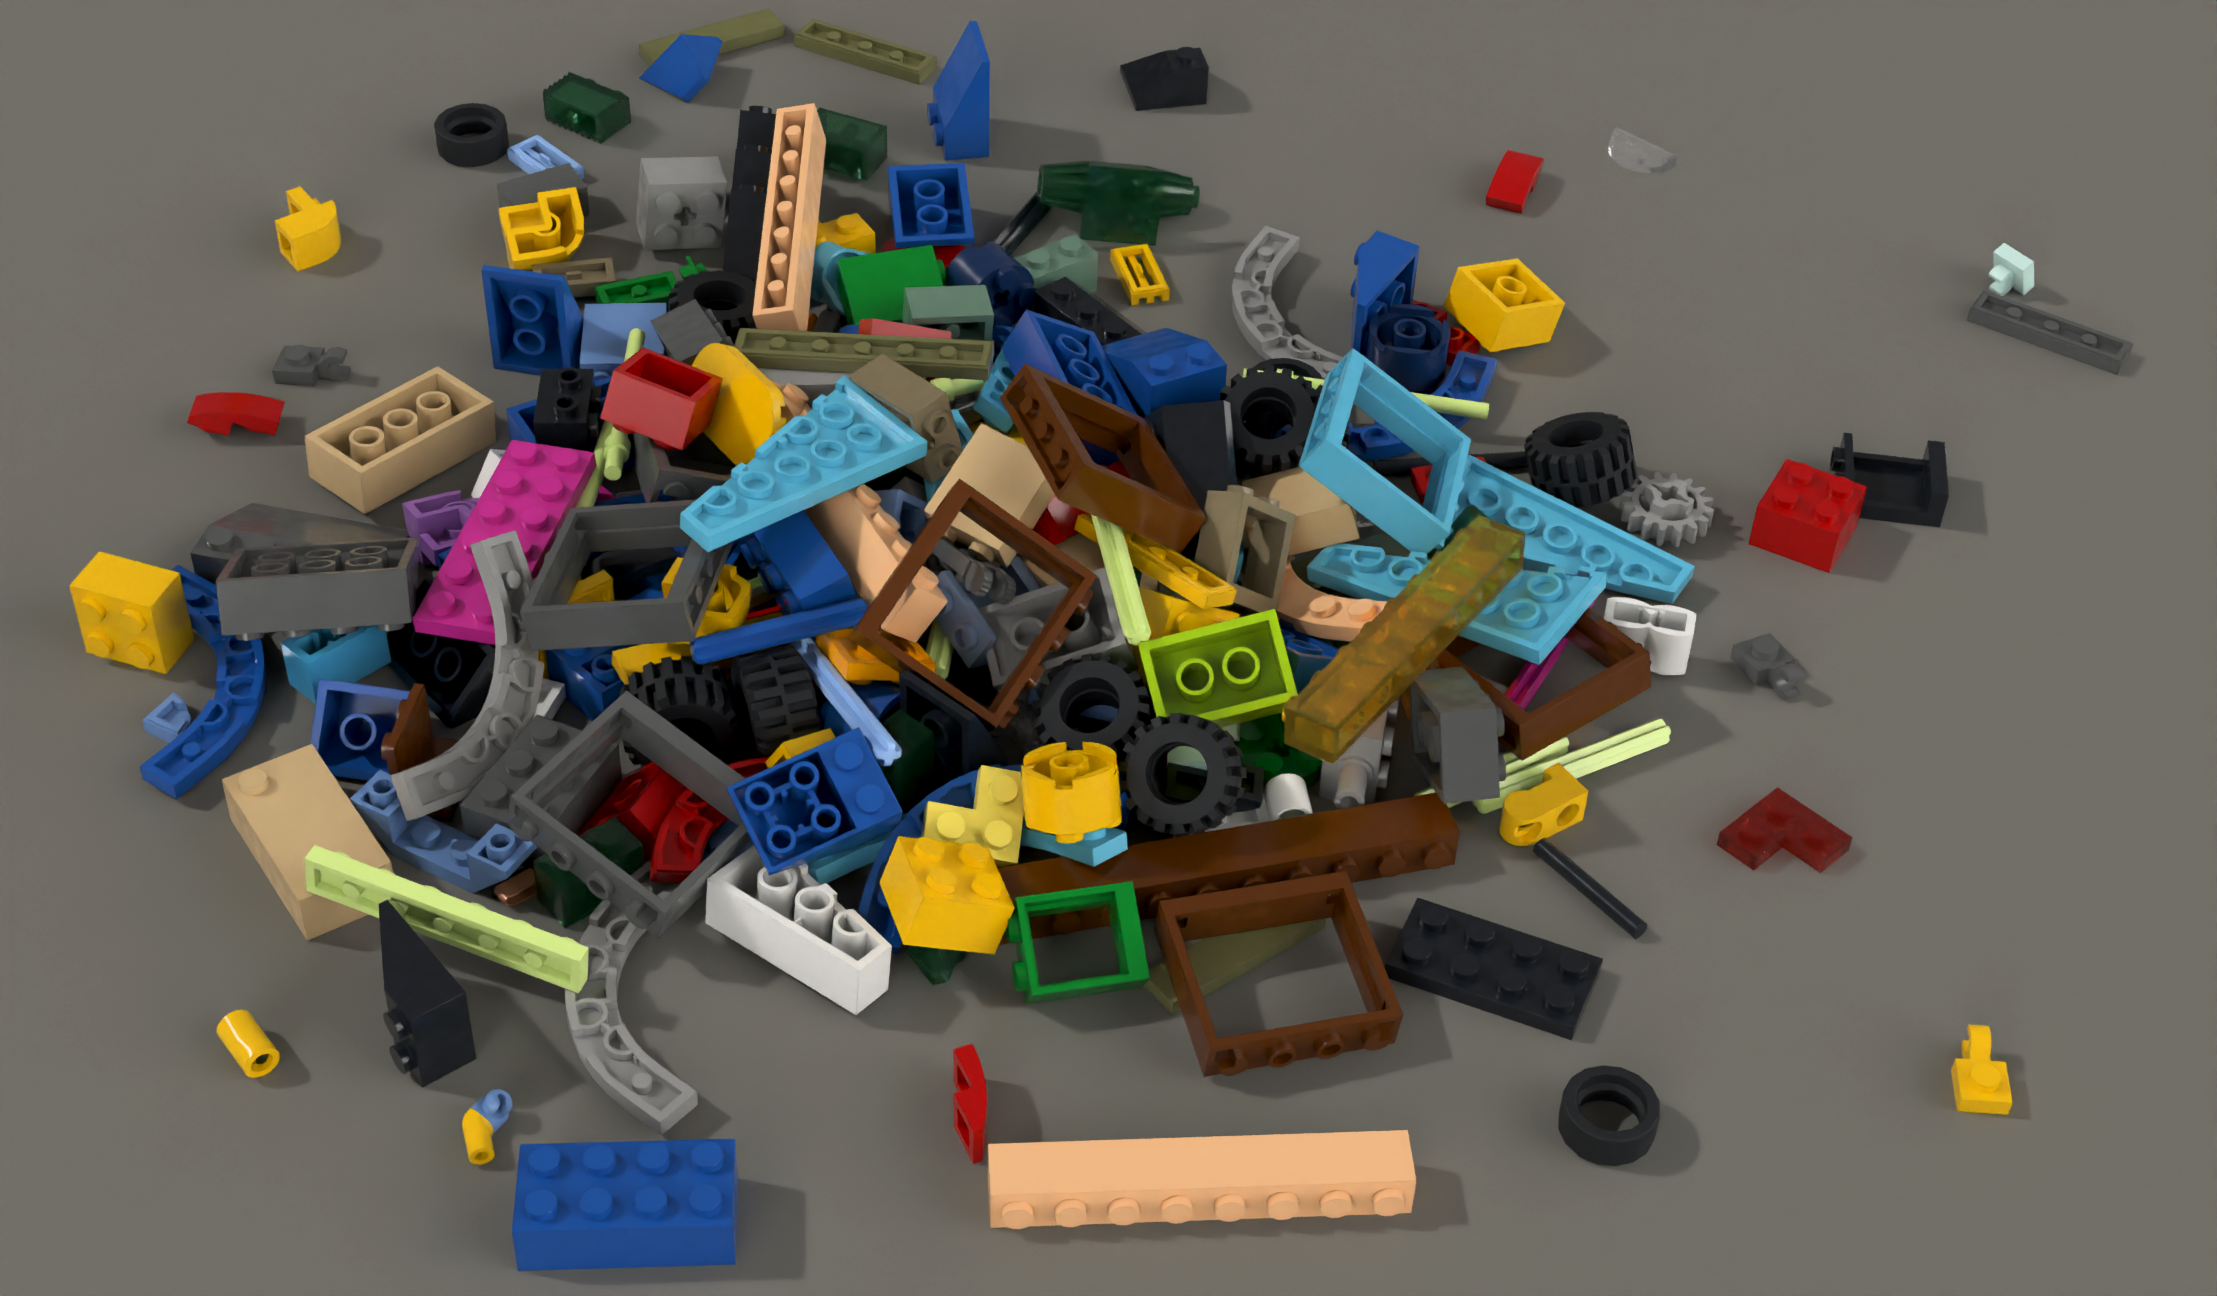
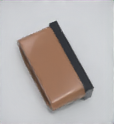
M528 864L513 872L507 879L491 885L492 896L495 899L499 898L506 906L515 907L537 895L545 885V881L533 869V866Z

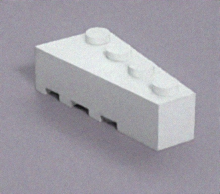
M753 845L707 878L705 923L855 1015L888 990L892 945L854 909L846 910L837 901V893L827 883L820 885L808 874L807 864L769 875Z

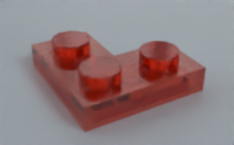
M1777 787L1720 831L1717 846L1753 871L1780 849L1784 848L1819 873H1822L1849 851L1853 837Z

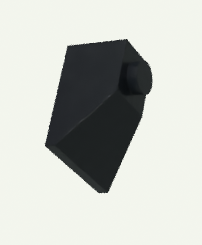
M1181 47L1177 50L1162 51L1120 65V73L1136 111L1204 105L1207 103L1209 66L1200 47Z

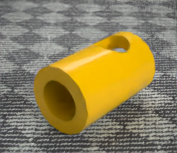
M243 1009L235 1010L221 1019L216 1029L217 1036L248 1077H262L276 1067L280 1059L279 1051L250 1012ZM268 1054L266 1062L257 1064L256 1059L259 1056Z

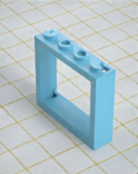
M1352 348L1326 375L1299 467L1409 551L1426 552L1428 554L1433 548L1437 550L1443 548L1445 539L1454 532L1451 525L1459 509L1457 499L1465 483L1462 477L1464 470L1469 464L1467 456L1471 439ZM1353 404L1433 464L1423 506L1419 505L1341 445Z

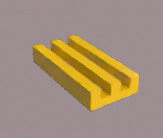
M1148 244L1113 248L1110 250V261L1131 306L1139 305V298H1144L1147 304L1154 303V296H1159L1161 301H1169L1170 289ZM1135 255H1140L1153 285L1149 286L1142 266L1138 263ZM1127 264H1128V266H1129V268H1130V270H1131V272H1132V274H1133V276H1134V278H1135V280H1136V282H1137V285H1136V283H1135V281H1134V279H1133V277H1132V275H1131V273H1130V271H1129V269H1128V267H1127Z

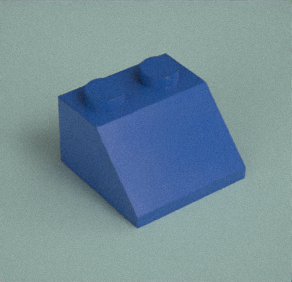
M319 679L310 744H313L333 776L369 781L379 770L389 773L387 761L381 757L382 740L386 732H392L396 723L399 703L402 699L407 700L410 690Z

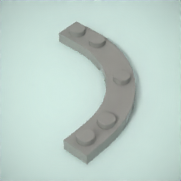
M1265 226L1245 249L1235 267L1232 284L1234 318L1247 342L1265 360L1274 358L1300 360L1313 366L1321 374L1322 379L1325 380L1326 375L1343 357L1314 345L1299 334L1292 336L1285 328V320L1279 313L1274 300L1272 301L1271 299L1272 287L1277 276L1299 250L1300 237Z
M516 530L470 545L488 596L494 622L495 664L489 693L477 719L467 733L453 747L427 762L390 775L406 821L420 818L465 799L532 721L536 712L542 686L544 662L538 661L539 650L532 651L527 632H523L520 628L523 621L520 607L524 605L530 593L533 579Z
M650 860L630 876L664 900L681 883L650 882ZM603 900L590 915V925L579 941V944L589 947L588 979L579 993L565 989L569 1029L578 1055L591 1077L607 1095L625 1110L662 1136L698 1105V1095L695 1089L647 1055L636 1043L626 1028L625 1023L622 1024L617 1003L619 979L630 951L647 929L636 927L629 921L622 910L609 900Z

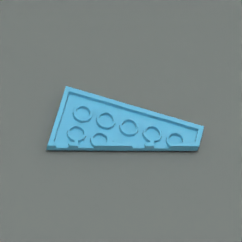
M844 375L835 382V390L828 396L821 394L812 402V409L806 415L795 416L755 450L754 459L748 464L741 462L731 470V478L722 486H712L680 513V529L703 549L710 552L927 455L928 441Z
M1471 455L1467 456L1469 464L1464 470L1462 477L1465 483L1457 499L1459 509L1451 525L1454 532L1445 539L1444 546L1440 551L1471 558L1517 562L1521 564L1523 570L1527 571L1535 569L1538 572L1547 573L1549 566L1566 568V575L1589 577L1590 571L1607 572V586L1605 589L1669 604L1675 601L1692 578L1695 566Z
M1345 543L1326 546L1307 566L1308 581L1357 599L1366 598L1375 601L1393 602L1398 614L1538 665L1543 662L1607 586V572L1590 571L1589 577L1566 575V568L1549 566L1547 573L1523 570L1521 564L1517 562L1451 555L1449 562L1429 560L1426 552L1411 551L1408 557L1385 555L1381 547Z

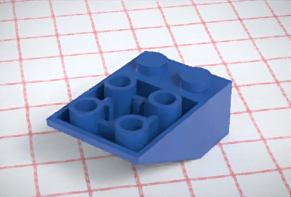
M860 727L726 788L769 875L863 845L894 830L900 824L903 813Z

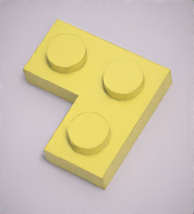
M981 765L977 773L973 809L928 801L924 811L921 837H930L937 841L959 844L967 842L976 843L989 848L997 867L1017 865L1024 815L1021 772Z

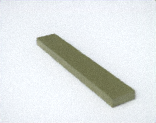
M750 328L739 329L734 345L757 368L854 373L883 353L920 377L989 380L994 357V342Z

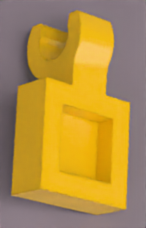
M1968 1024L1969 1040H1963L1961 1043L1963 1059L1955 1058L1951 1068L1956 1109L1959 1112L2008 1115L2013 1102L2006 1062L1991 1061L1990 1027Z

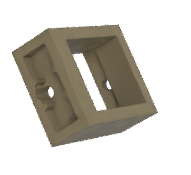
M883 353L848 376L853 383L928 441L927 455L904 465L931 484L949 473L963 452L946 392Z
M1228 485L1227 491L1208 490L1204 508V515L1207 520L1200 529L1194 563L1234 586L1237 590L1233 604L1221 606V608L1236 612L1240 616H1248L1272 609L1276 610L1279 605L1296 515L1279 508L1280 501L1261 496L1254 497V490L1251 488ZM1246 514L1255 517L1243 584L1239 586L1234 584L1233 581Z

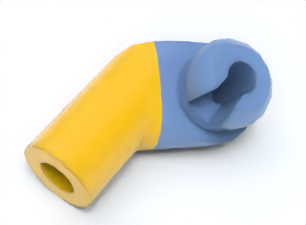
M493 1089L489 1091L463 1117L462 1129L468 1158L472 1164H486L495 1156L491 1136L506 1122L509 1117V1111L513 1107L510 1095L504 1090Z

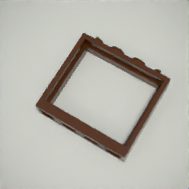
M1028 364L1023 365L1001 395L1002 403L1058 500L1180 553L1207 520L1144 418ZM1080 438L1115 453L1131 479L1094 463ZM1129 445H1131L1130 449L1126 453L1125 450Z
M959 478L948 491L848 638L899 674L908 670L976 715L988 733L998 725L1005 729L1011 718L1015 716L1020 708V705L1014 701L1023 687L1030 691L1043 674L1045 667L1039 663L1047 651L1050 650L1055 653L1069 635L1071 630L1065 627V624L1073 612L1080 616L1089 605L1091 598L1095 594L1089 588L1097 578V575ZM959 512L1067 587V590L987 709L877 633Z
M1588 607L1564 637L1607 669L1527 713L1457 658L1477 647L1480 643L1431 625L1407 637L1410 672L1463 666L1470 676L1479 682L1480 688L1485 694L1490 695L1491 701L1497 708L1500 707L1503 713L1504 735L1498 736V742L1522 761L1651 688L1650 666L1652 661H1650V652L1644 649L1642 644L1633 641L1618 630L1612 622L1604 620Z
M1347 871L1159 901L1154 932L1204 1077L1218 1074L1233 1076L1246 1069L1269 1065L1271 1067H1283L1293 1061L1314 1057L1329 1059L1343 1052L1360 1049L1378 1050L1386 1047L1388 1044L1395 1043L1403 1013ZM1331 918L1367 1013L1217 1038L1184 942Z

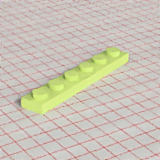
M314 845L304 858L306 891L377 918H379V904L388 899L409 926L419 934L576 993L581 991L588 979L589 947L581 945L571 938L554 935L533 927L526 921L514 920L490 911L478 903L466 902L442 893L435 887L423 886L399 877L387 869H378L351 859L348 855L341 852H333Z

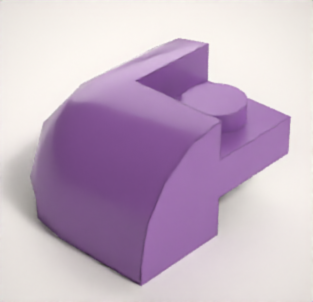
M461 490L402 503L409 537H419V560L423 566L430 564L439 566L438 555L453 547L479 498H462Z

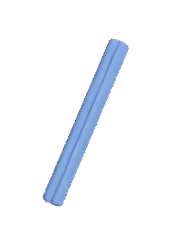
M810 637L792 642L791 644L802 656L814 683L852 730L860 727L874 757L881 766H891L894 759L901 757V747Z

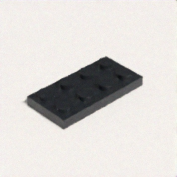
M1417 898L1386 961L1385 970L1391 980L1572 1040L1601 972L1603 958Z

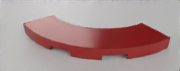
M769 757L748 759L729 764L728 766L746 779L768 769L765 762ZM687 788L677 798L657 834L652 850L650 882L682 883L702 863L706 844L712 835L730 819Z

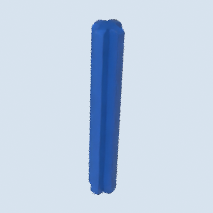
M854 598L697 637L694 641L689 642L691 656L694 662L702 665L857 625L868 609L865 600Z

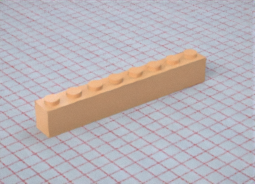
M815 103L779 108L776 112L752 315L757 329L807 331L826 137Z
M771 381L783 395L785 407L780 406L781 417L786 418V423L795 416L806 415L811 410L807 404L809 398L800 388L790 383L783 386ZM861 484L809 507L804 512L848 572L854 589L861 599L866 601L869 607L912 544L899 533V523L891 515L884 512L879 505L881 502L879 495L865 484ZM924 566L921 567L881 625L883 631L915 643L948 602L937 586L939 579L932 571Z
M1408 1130L988 1144L990 1228L1008 1227L1011 1229H1022L1029 1226L1058 1225L1076 1227L1086 1224L1130 1225L1144 1222L1178 1224L1186 1221L1201 1220L1232 1222L1239 1219L1274 1218L1286 1220L1292 1217L1315 1216L1340 1218L1345 1215L1372 1214L1393 1216L1412 1212L1416 1187V1175Z

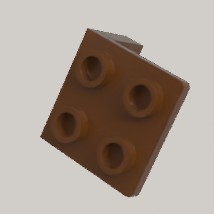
M414 683L407 700L402 699L400 701L392 732H386L383 737L381 757L387 761L389 774L391 775L427 762L443 754L459 741L434 737L432 735L424 684ZM459 802L426 816L435 820L451 822Z

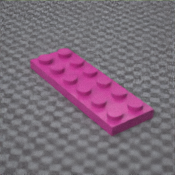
M511 440L413 617L415 632L495 645L491 606L470 545L516 530L532 579L537 578L544 564L545 555L550 551L556 539L557 530L561 528L570 508H575L597 466L595 453Z

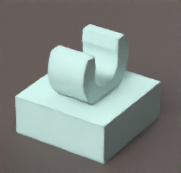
M2006 243L1999 246L1993 252L1994 268L1989 272V277L1995 280V282L1989 286V289L1997 295L2004 296L2013 288L2024 296L2034 287V261Z

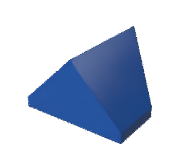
M681 34L639 79L665 90L688 103L709 82L723 41L718 37Z

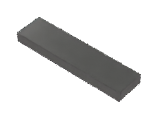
M1983 290L1970 308L1967 318L1969 322L2116 375L2128 359L2133 347V343L1986 290Z

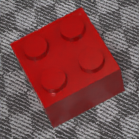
M643 347L613 370L600 419L613 423V427L623 433H639L652 438L654 443L662 448L683 450L710 425L723 378Z
M1786 459L1757 505L1749 545L1830 573L1858 524L1867 486L1855 483L1845 477H1838L1815 469L1808 464Z

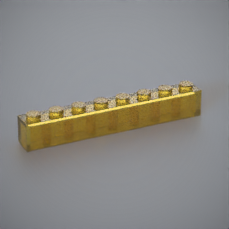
M1480 515L1465 529L1461 528L1456 533L1453 541L1443 551L1436 552L1430 564L1420 574L1413 575L1407 586L1395 598H1390L1385 604L1384 609L1371 622H1366L1359 634L1347 646H1342L1336 653L1335 658L1322 671H1317L1312 676L1309 684L1297 696L1289 698L1282 712V721L1285 722L1284 744L1333 765L1523 569L1526 533Z

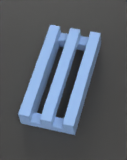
M535 135L507 149L508 160L528 174L556 167L554 164L560 166L570 163L574 171L577 172V175L580 176V179L585 178L583 166L539 135Z

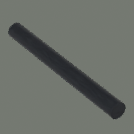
M1525 451L1468 454L1473 457H1484L1487 464L1497 469L1528 467ZM1423 457L1373 461V469L1382 476L1411 475V468L1432 465Z

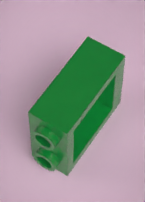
M1133 881L1022 896L1014 899L1013 905L1015 909L1011 918L1008 919L1005 935L1008 943L1015 942L1018 961L1012 962V977L1016 992L1023 991L1025 1005L1142 988L1150 979ZM1108 906L1119 974L1040 985L1029 917Z

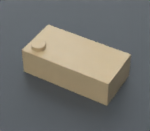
M437 366L305 435L309 477L363 514H367L496 443L494 401Z
M313 744L222 779L231 821L307 941L369 915L306 891L304 858L314 845L333 852L344 853L351 859L378 869H387L393 872L392 862Z

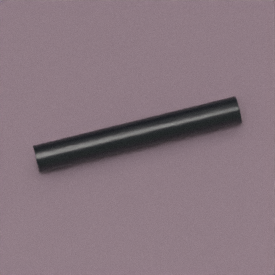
M1542 838L1535 844L1533 852L1634 939L1639 938L1646 931L1647 923L1548 839Z

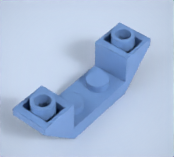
M379 770L349 799L364 822L396 858L470 893H475L507 879L537 848L531 841L527 842L520 839L512 830L497 823L478 840L426 815L406 821L390 776L391 774Z

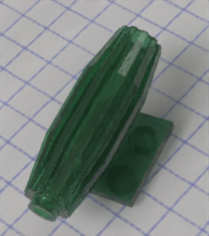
M1096 161L1043 164L1039 168L1037 179L1038 203L1082 214L1079 237L1082 240L1155 246L1159 218L1189 215L1192 208L1198 207L1200 197L1199 186L1194 185L1192 177L1143 165Z

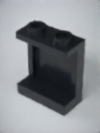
M1843 433L1840 447H1833L1830 471L1836 472L1834 473L1835 476L1845 477L1855 483L1867 486L1859 518L1932 527L1941 526L1949 497L1945 442L1928 440L1923 459L1853 452L1852 433Z

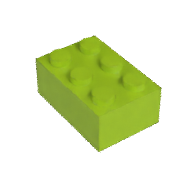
M1275 609L1138 643L1156 717H1168L1172 713H1182L1211 720L1222 728L1298 708L1299 697Z

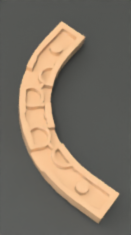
M1295 555L1288 556L1279 605L1276 610L1278 620L1282 618L1293 623L1297 632L1324 639L1377 644L1398 617L1393 602L1375 601L1366 598L1351 599L1338 597L1312 588L1304 583L1292 569L1291 561L1294 560Z

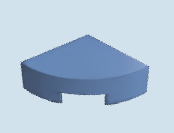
M173 692L149 713L142 722L145 732L170 743L191 725L192 720L184 699Z

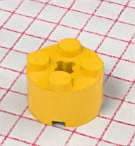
M1066 742L1045 745L1027 753L1023 758L1024 766L1021 765L1026 826L1030 829L1055 834L1057 842L1069 844L1083 840L1084 833L1120 825L1122 816L1119 769L1116 752L1110 747L1094 742H1082L1083 750H1067Z

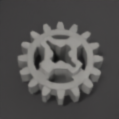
M1654 472V477L1651 480L1640 475L1637 484L1634 483L1622 494L1619 509L1622 510L1620 519L1621 521L1629 522L1627 528L1629 532L1641 531V540L1655 539L1657 546H1662L1666 540L1671 541L1674 547H1679L1680 540L1682 539L1690 544H1694L1696 536L1705 537L1708 527H1711L1714 513L1712 508L1713 498L1704 497L1706 491L1704 487L1693 488V479L1688 478L1683 481L1677 479V474L1672 473L1669 479L1663 478L1659 472Z

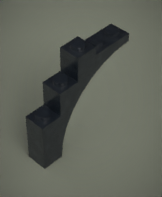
M749 106V111L740 110L723 265L725 272L742 273V276H750L756 279V281L776 114H772V109L764 106Z

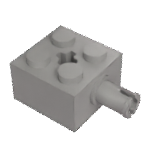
M718 156L641 158L636 225L644 250L721 248L723 221L729 215L731 192L726 193L727 181Z
M1344 668L1337 669L1326 730L1319 798L1335 800L1334 804L1337 809L1375 803L1377 787L1386 789L1390 761L1381 759L1382 755L1391 756L1395 729L1393 727H1386L1387 722L1396 723L1400 697L1398 695H1391L1392 675Z

